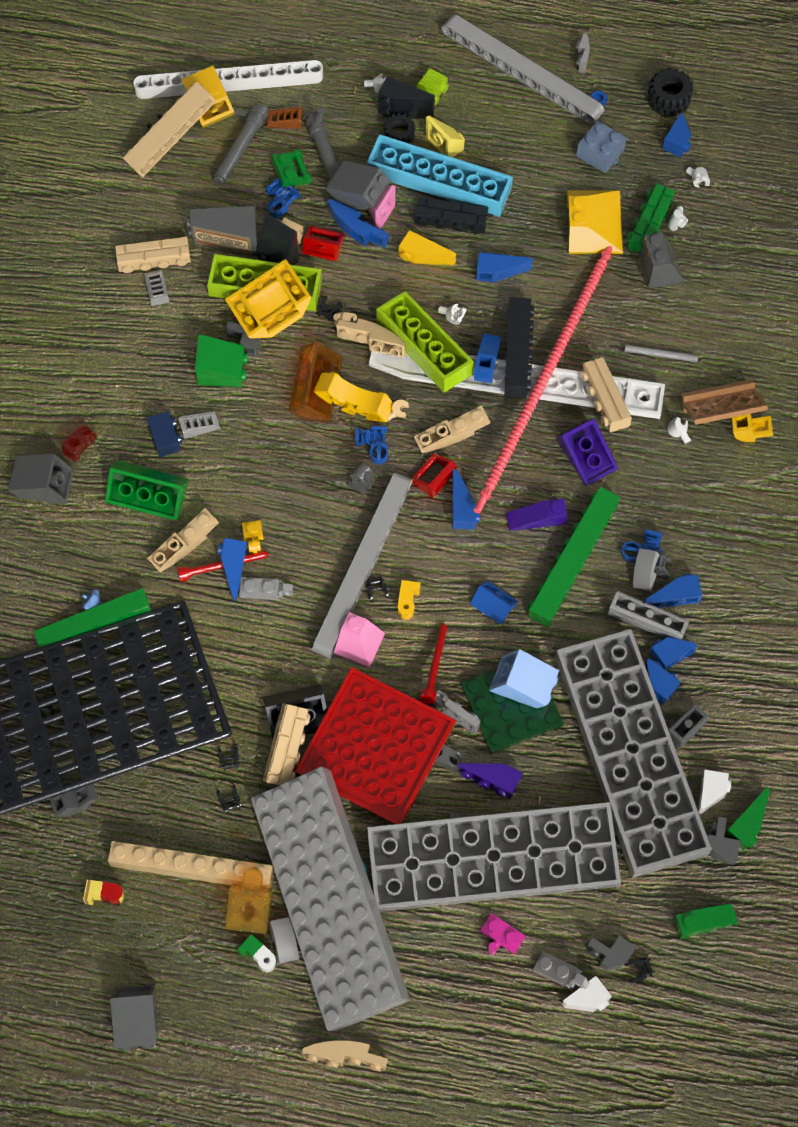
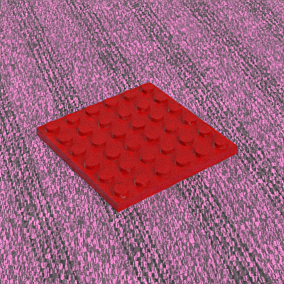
M351 667L295 769V773L302 776L320 767L331 770L339 796L394 825L402 824L457 721Z

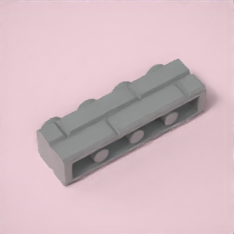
M619 591L616 592L608 615L663 638L670 637L682 640L689 624V620L679 618L677 615L648 603H643V601Z

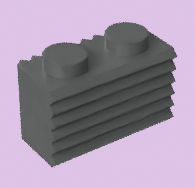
M693 704V707L685 712L682 718L677 720L668 730L674 746L679 750L709 719V716L698 705Z

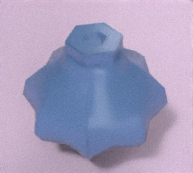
M91 589L87 595H82L84 598L81 606L82 610L86 611L103 604L100 601L98 590Z

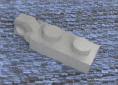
M241 577L240 598L278 600V598H283V595L293 596V584H285L284 581L279 579Z
M440 690L436 692L434 704L440 707L444 714L455 719L458 724L475 734L480 726L479 718L474 713H468L458 702L448 699L446 693Z
M542 952L533 968L535 973L569 989L570 987L573 988L574 985L586 989L589 984L587 978L581 975L582 971L577 967L545 952Z

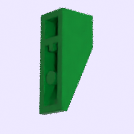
M768 787L725 834L730 839L740 840L739 847L743 851L747 847L752 848L759 840L756 837L760 832L770 792Z
M732 903L678 914L673 920L679 940L738 924Z

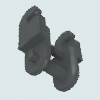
M660 554L658 566H655V569L662 579H670L668 571L665 569V564L671 565L672 561L669 556Z

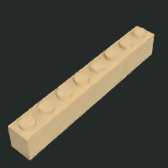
M115 841L111 843L108 857L111 867L271 891L274 869L271 865Z

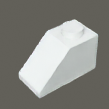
M704 770L700 788L699 814L704 813L722 800L727 792H730L731 780H728L729 773Z
M597 976L589 981L586 989L581 987L563 1000L562 1006L564 1008L594 1012L597 1009L602 1011L610 1004L608 1001L611 995Z

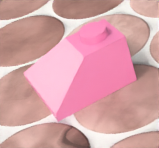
M388 185L375 207L368 208L372 223L378 229L383 227L395 207L394 185Z
M349 612L341 628L334 654L370 668L385 633L367 619Z

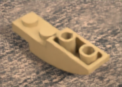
M358 319L357 323L339 320L337 323L338 338L369 344L370 351L401 358L406 356L405 342L396 334L378 324L363 319Z
M481 405L449 422L445 420L417 434L414 438L422 453L430 452L474 435V431L490 424V420Z
M204 508L178 534L175 532L147 559L161 573L199 546L207 538L206 535L219 522Z
M326 1041L304 1047L302 1050L306 1060L315 1063L321 1060L326 1062V1066L332 1068L343 1067L345 1059H349L348 1063L360 1066L361 1063L369 1065V1069L378 1072L381 1069L386 1070L388 1058L369 1053L370 1044L355 1041Z

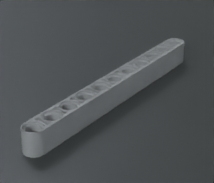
M456 14L451 15L441 27L443 33L583 121L594 124L604 113L605 109L601 103Z
M398 473L393 474L315 639L312 652L327 658L332 657L341 628L348 613L353 612L407 497L413 479Z

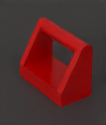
M310 226L303 240L302 254L337 261L345 234ZM312 234L330 237L338 240L332 241L328 239L312 236Z
M433 453L411 477L413 479L412 483L431 498H434L453 477V470H457V464L448 458ZM435 462L444 467L430 484L420 480Z

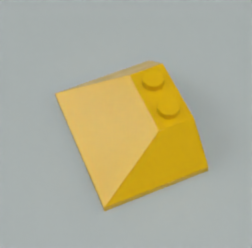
M567 190L569 254H601L607 246H612L611 254H622L620 191Z
M285 259L227 297L225 301L249 338H271L302 318L312 297Z

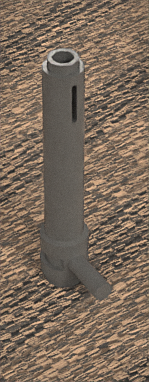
M256 104L250 112L238 108L233 109L235 115L246 118L245 124L214 173L213 180L219 185L226 183L255 133L262 127L263 122L268 117V109L264 105Z
M319 107L317 112L309 113L306 116L305 123L311 138L315 141L330 180L339 165L327 137V129L325 124H323L324 108Z

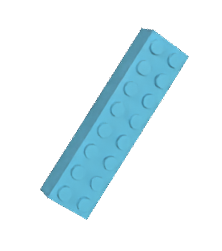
M380 134L367 161V166L380 168L392 183L455 203L488 207V213L498 217L501 216L512 189V176Z

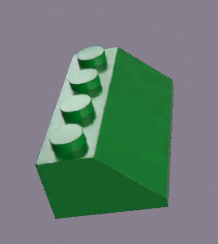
M117 460L110 467L105 502L177 521L186 498L189 479Z

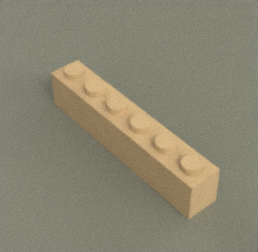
M196 81L181 98L176 100L172 108L166 111L162 118L151 126L148 133L142 136L132 149L127 151L123 159L143 178L216 100Z

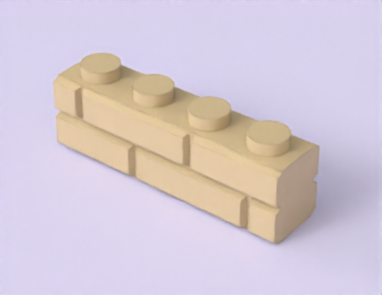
M187 237L115 246L119 272L130 273L137 269L147 271L153 267L167 268L169 265L177 264L178 266H184L187 263H191Z
M602 357L594 361L585 362L580 372L583 382L586 381L588 384L589 396H593L595 399L594 406L596 411L601 412L603 426H607L609 432L629 427L632 417L605 359Z
M282 703L262 781L280 786L295 778L293 769L300 759L299 745H302L304 742V726L308 725L310 720L308 709Z

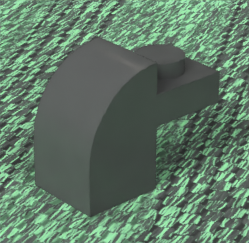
M228 321L226 326L227 337L240 339L239 345L244 346L245 353L258 357L262 347V339L249 338L239 322L233 323Z
M91 784L50 798L55 817L75 815L92 807L91 803L98 798L94 785Z
M718 817L711 826V834L714 835H707L712 848L709 855L716 861L735 865L738 860L740 840L724 837L727 818Z
M618 936L611 949L595 938L591 939L587 949L593 957L603 959L599 967L606 970H617L628 962L636 946Z

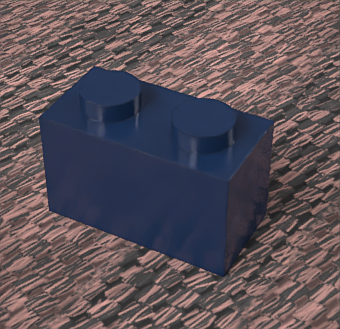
M169 411L147 417L159 458L180 452L179 444H183L180 433L176 434L174 428H177L175 418L170 417Z

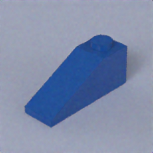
M453 470V529H476V523H480V514L474 512L476 503L459 472Z
M224 538V542L219 543L218 554L221 555L220 560L232 601H236L247 542Z
M688 573L678 577L645 599L644 603L657 608L700 603L702 591L698 574L692 575Z

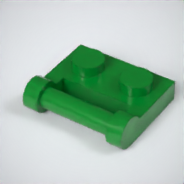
M301 150L272 154L271 161L282 187L306 185L313 181L302 159L303 154ZM292 161H296L302 175L301 177H298Z

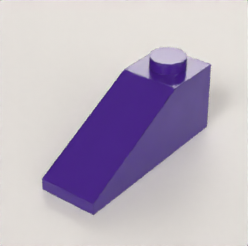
M565 499L545 500L507 512L509 531L566 525L567 511Z

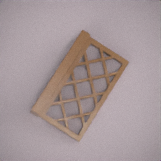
M753 379L681 393L682 410L684 413L689 414L695 425L768 410V405L755 389Z

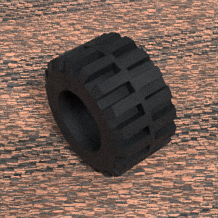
M667 68V70H660V73L656 72L654 77L652 76L647 99L650 107H653L655 112L658 111L660 115L666 114L669 117L670 115L677 116V113L682 114L684 110L688 109L693 93V82L690 80L689 75H685L684 71L679 72V69L671 70V68ZM672 90L677 94L671 95L665 93L664 91Z

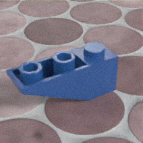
M490 252L479 253L476 280L496 282L532 270L533 258L510 256L508 254L498 255Z
M483 335L475 364L474 381L493 383L501 336Z

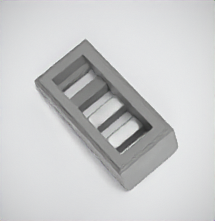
M162 270L145 273L151 306L169 303ZM160 276V278L149 280V278ZM159 281H161V283H158V284H153V285L150 284V283H154V282H159Z
M215 411L178 418L184 439L220 429ZM209 418L212 419L213 425H209ZM202 420H204L206 426H202Z

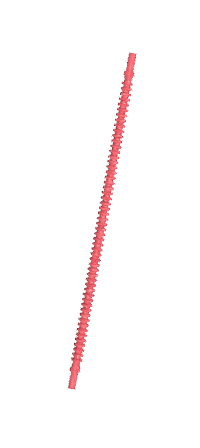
M607 246L601 252L600 259L597 260L583 291H581V295H579V299H577V303H575V307H573V311H571V315H569V319H567V323H565V327H563V331H561V335H559V339H557V343H555V347L552 349L553 351L550 353L551 355L548 357L549 359L546 360L544 368H542V372L527 399L528 401L525 402L526 405L523 406L524 409L521 410L519 418H517V422H515V426L508 436L509 439L506 440L502 452H500V456H498V460L495 462L496 465L493 466L489 478L486 480L487 482L484 483L485 488L480 492V498L474 508L475 513H481L487 499H490L491 492L495 489L497 481L500 480L499 477L502 476V472H504V468L511 457L510 455L513 454L512 451L517 446L516 442H519V438L526 428L525 425L528 424L527 421L530 420L534 408H536V404H538V400L547 386L546 383L549 382L548 379L551 378L550 375L553 374L565 350V346H567V342H569V338H571V334H573V330H575V326H577V322H579V318H581V314H583V310H585V306H587V302H589V298H591V294H593V290H595L607 266V261L611 258L612 246Z

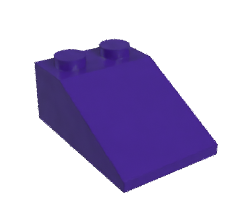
M587 419L556 436L565 455L585 486L619 469L595 419Z

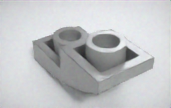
M584 33L582 39H578L576 49L578 50V72L585 74L590 49L588 35Z
M639 548L633 576L634 589L647 592L652 591L657 575L654 572L659 557L657 551Z
M290 917L270 920L271 938L275 943L277 963L299 960L297 943Z

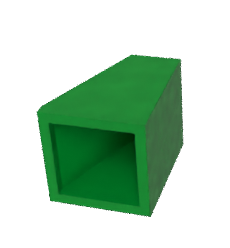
M198 335L195 362L198 385L242 387L243 380L246 381L247 376L244 364H248V353H245L244 346L205 335Z

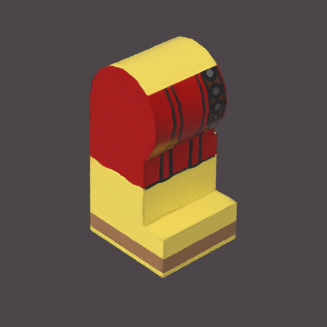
M87 880L83 897L85 904L93 905L94 900L108 901L112 905H118L124 899L123 890L118 884Z

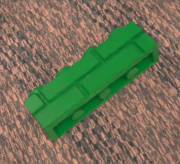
M655 184L653 190H648L646 196L648 201L642 204L639 211L642 214L640 217H636L633 224L635 229L630 231L626 241L629 242L628 249L641 253L644 235L659 232L674 198L675 191L673 189Z

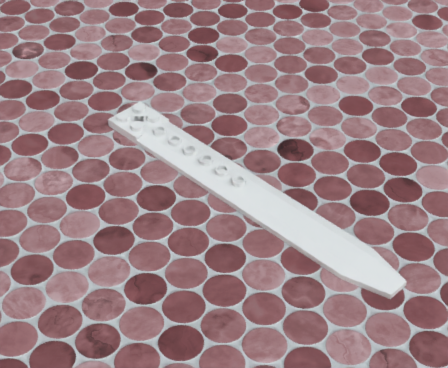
M375 351L371 352L370 367L402 379L435 384L407 354L405 358ZM468 355L474 361L473 375L454 387L504 394L506 360L497 359L493 383L491 384L474 381L477 356ZM529 364L532 365V374L528 376V380H531V391H527V398L530 396L544 366ZM555 368L553 374L550 375L551 378L548 379L549 382L546 383L547 386L542 392L540 400L595 408V399L593 396H589L588 384L586 381L583 382L580 374L581 371ZM613 376L630 415L660 419L665 384ZM643 396H646V399H647L648 401H642V400H640V399H641Z

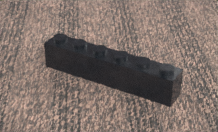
M509 297L504 397L526 398L527 391H531V380H528V376L532 374V365H529L528 362L532 361L533 350H529V346H533V335H530V331H533L534 320H530V317H534V306H531V298Z

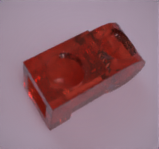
M82 425L62 443V453L76 463L86 448L93 444L97 434L86 425Z

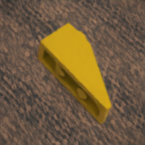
M410 230L399 245V256L403 260L414 264L455 265L457 253Z

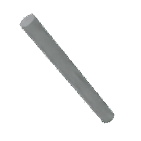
M625 345L624 352L696 363L698 361V355L633 345Z

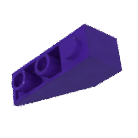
M460 763L458 766V772H460L463 778L473 779L478 782L479 786L485 789L491 788L502 798H512L523 775L522 772L506 764Z

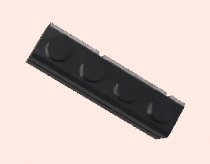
M418 197L414 223H418L420 226L433 225L439 229L446 227L453 228V230L458 232L466 230L471 231L473 234L485 233L489 208Z

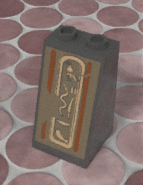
M255 206L190 209V216H187L189 237L193 239V244L257 256L258 235Z

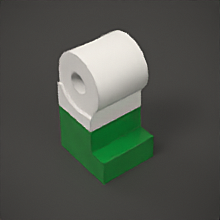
M252 934L237 949L243 958L250 955L258 963L262 971L271 972L276 966L274 954Z

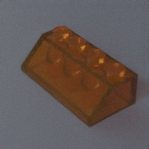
M317 341L301 346L289 407L290 413L303 420L331 422L334 403H327L314 392L321 373L335 372L340 374L342 356Z

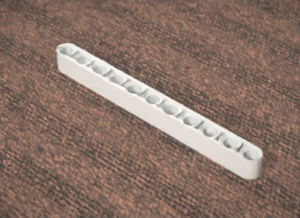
M317 60L215 69L225 92L316 84L323 79V65ZM201 70L138 76L133 82L136 96L140 99L182 96L187 91L181 79Z

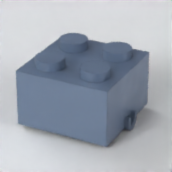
M597 121L579 142L576 157L606 173L613 164L616 165L619 156L624 152L627 137Z

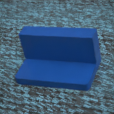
M485 581L479 586L470 602L472 606L499 624L504 623L509 612L518 603L516 599L489 581Z

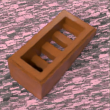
M302 107L269 110L267 127L302 129ZM273 116H276V121H272Z

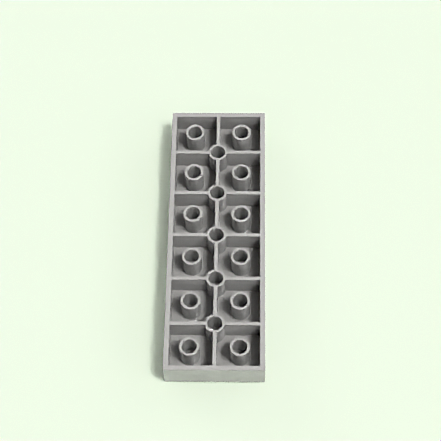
M629 629L557 650L555 659L605 803L610 802L613 825L631 877H638L708 856L712 848L632 630Z
M324 767L317 768L251 798L327 1031H339L410 1001L331 770Z
M610 802L367 827L373 893L379 912L619 887L621 884Z

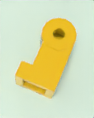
M401 580L398 615L404 620L414 616L415 606L413 600L414 595H420V582Z

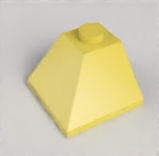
M431 116L426 117V139L441 154L453 158L464 150L465 139L461 133H457L454 128Z

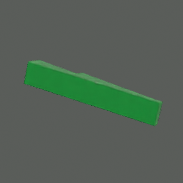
M141 588L35 630L34 633L40 648L150 611V606L144 588Z

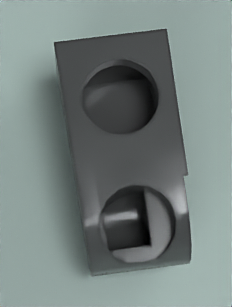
M359 463L350 475L351 480L348 482V486L365 495L373 483L372 470L365 464Z
M444 745L434 764L451 771H457L463 755Z

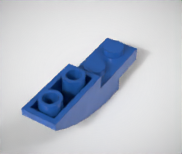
M328 200L330 215L337 225L351 238L365 246L371 241L383 248L387 247L389 234L385 230L378 229L367 221H361V213L356 209L349 208L340 201Z

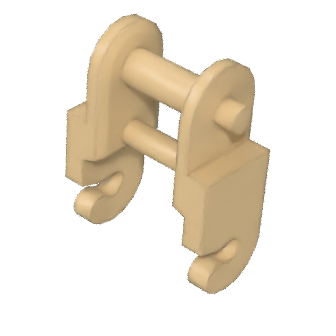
M347 312L334 314L335 327H337L339 320L350 322L353 317V321H356V314Z

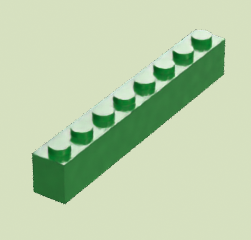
M602 487L599 488L598 492H593L589 500L591 504L589 507L585 506L581 513L583 518L580 523H575L572 529V537H567L563 544L564 551L557 554L554 563H556L554 568H549L545 576L547 578L546 582L539 585L536 591L538 596L535 600L531 599L527 607L529 618L546 627L550 626L618 507L620 496Z

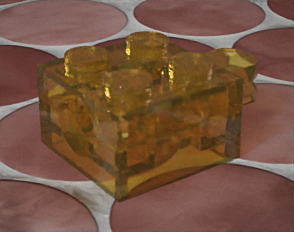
M250 867L243 874L242 884L232 883L229 889L225 929L267 933L273 888L262 887L263 874L260 869Z

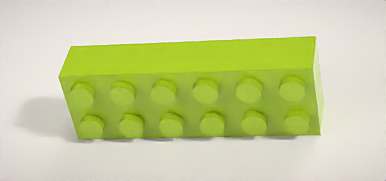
M214 254L207 284L209 296L226 299L279 263ZM290 265L312 297L306 310L316 312L322 284V269Z
M406 291L376 309V322L405 342L406 354L444 393L473 375L474 361Z

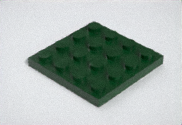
M497 668L460 683L472 713L480 720L479 729L490 754L564 726L552 696L546 706L534 708L489 691Z

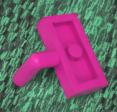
M492 913L480 930L481 933L493 940L488 946V953L490 955H494L500 945L515 954L526 938L524 934Z

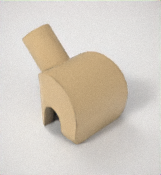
M405 400L395 401L387 421L396 416L406 418L407 414L402 412V409H409L410 404Z

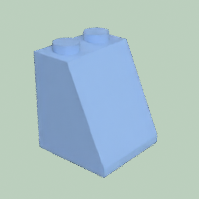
M519 649L502 656L489 691L531 707L540 708L550 702V693L558 681L557 675L559 670Z

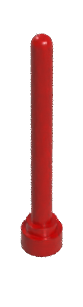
M264 550L245 555L243 563L267 558L269 554ZM221 561L193 568L181 566L177 567L180 582H184L192 578L191 576L222 569L223 567Z
M446 624L440 625L427 685L421 691L419 698L422 703L428 705L435 703L437 695L434 686L447 632Z

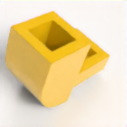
M751 414L732 417L734 436L739 441L756 442L755 438L774 436L771 416L752 419Z

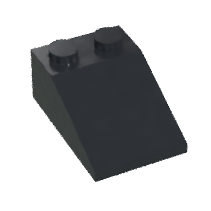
M388 76L386 77L378 92V113L384 117L391 118L393 114L397 116V113H401L402 116L406 114V117L410 116L411 119H426L428 116L434 117L435 95Z
M266 214L256 248L257 258L260 261L280 263L286 259L290 265H295L299 261L297 231Z

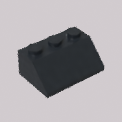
M321 684L263 697L272 741L282 703L308 709L310 720L308 725L304 726L303 733L305 735L315 733L327 713Z

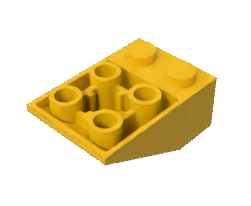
M214 66L181 79L186 91L197 81L216 100L199 119L202 128L235 115Z

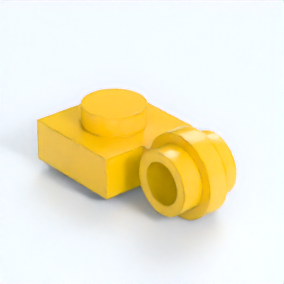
M261 520L242 523L244 542H248L249 552L257 553V551H261L260 540H263Z

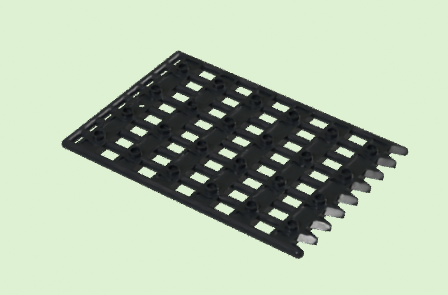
M185 601L172 603L0 661V669L6 667L9 675L0 678V686L11 683L13 692L0 696V704L16 699L18 706L17 709L0 714V800H2L0 815L199 748L232 735ZM180 609L183 618L177 619L175 611ZM156 617L159 626L140 632L137 623ZM186 625L188 633L183 635L180 626ZM119 629L120 639L105 644L102 643L100 635ZM159 633L162 634L163 642L145 647L144 638ZM191 641L194 649L188 651L185 642ZM82 642L84 651L65 656L64 647ZM124 645L127 654L108 660L105 651ZM167 649L169 658L154 663L150 662L149 654ZM44 654L45 664L30 669L27 668L25 660ZM197 656L199 665L194 667L191 658ZM87 658L89 667L70 672L69 663ZM130 662L132 670L113 676L111 667ZM169 665L173 666L175 674L156 680L154 670ZM49 670L50 680L35 685L32 684L30 676ZM188 671L189 675L183 676V672ZM203 673L205 682L200 683L197 674ZM92 674L94 683L75 688L74 679ZM135 677L136 687L118 692L116 683ZM178 681L181 690L161 695L159 687ZM54 686L56 696L37 701L36 692ZM208 689L211 698L205 699L202 690ZM97 690L99 699L83 705L80 704L78 696ZM137 694L141 695L142 703L124 709L122 699ZM184 698L185 707L167 712L164 703ZM59 703L61 712L42 718L41 708ZM212 705H214L217 713L213 716H211L208 708ZM102 706L104 716L89 721L85 720L83 712ZM146 710L148 719L129 725L126 716ZM186 714L190 715L192 723L173 729L171 719ZM21 716L23 725L4 731L3 721ZM64 719L66 729L47 734L45 725ZM220 722L223 731L217 733L214 723ZM105 723L108 724L110 732L91 738L88 729ZM148 727L152 728L154 736L134 741L133 732ZM195 730L197 740L178 745L176 736ZM26 733L27 742L9 747L7 738ZM69 736L70 746L52 751L50 742ZM113 740L115 749L96 755L95 745ZM157 743L159 753L140 759L138 749ZM28 749L31 750L32 759L17 764L13 763L11 755ZM74 753L77 762L57 768L56 758ZM118 756L121 766L101 772L100 762ZM33 766L36 767L37 776L22 781L18 780L16 772ZM76 770L80 771L82 779L66 785L62 784L60 776ZM38 783L41 784L42 793L23 798L21 789Z

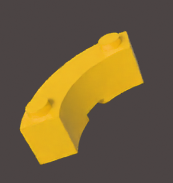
M335 372L321 373L314 392L327 403L332 404L333 402L341 406L342 411L354 416L358 413L366 416V419L371 421L387 422L394 404L387 394L361 389L345 381Z

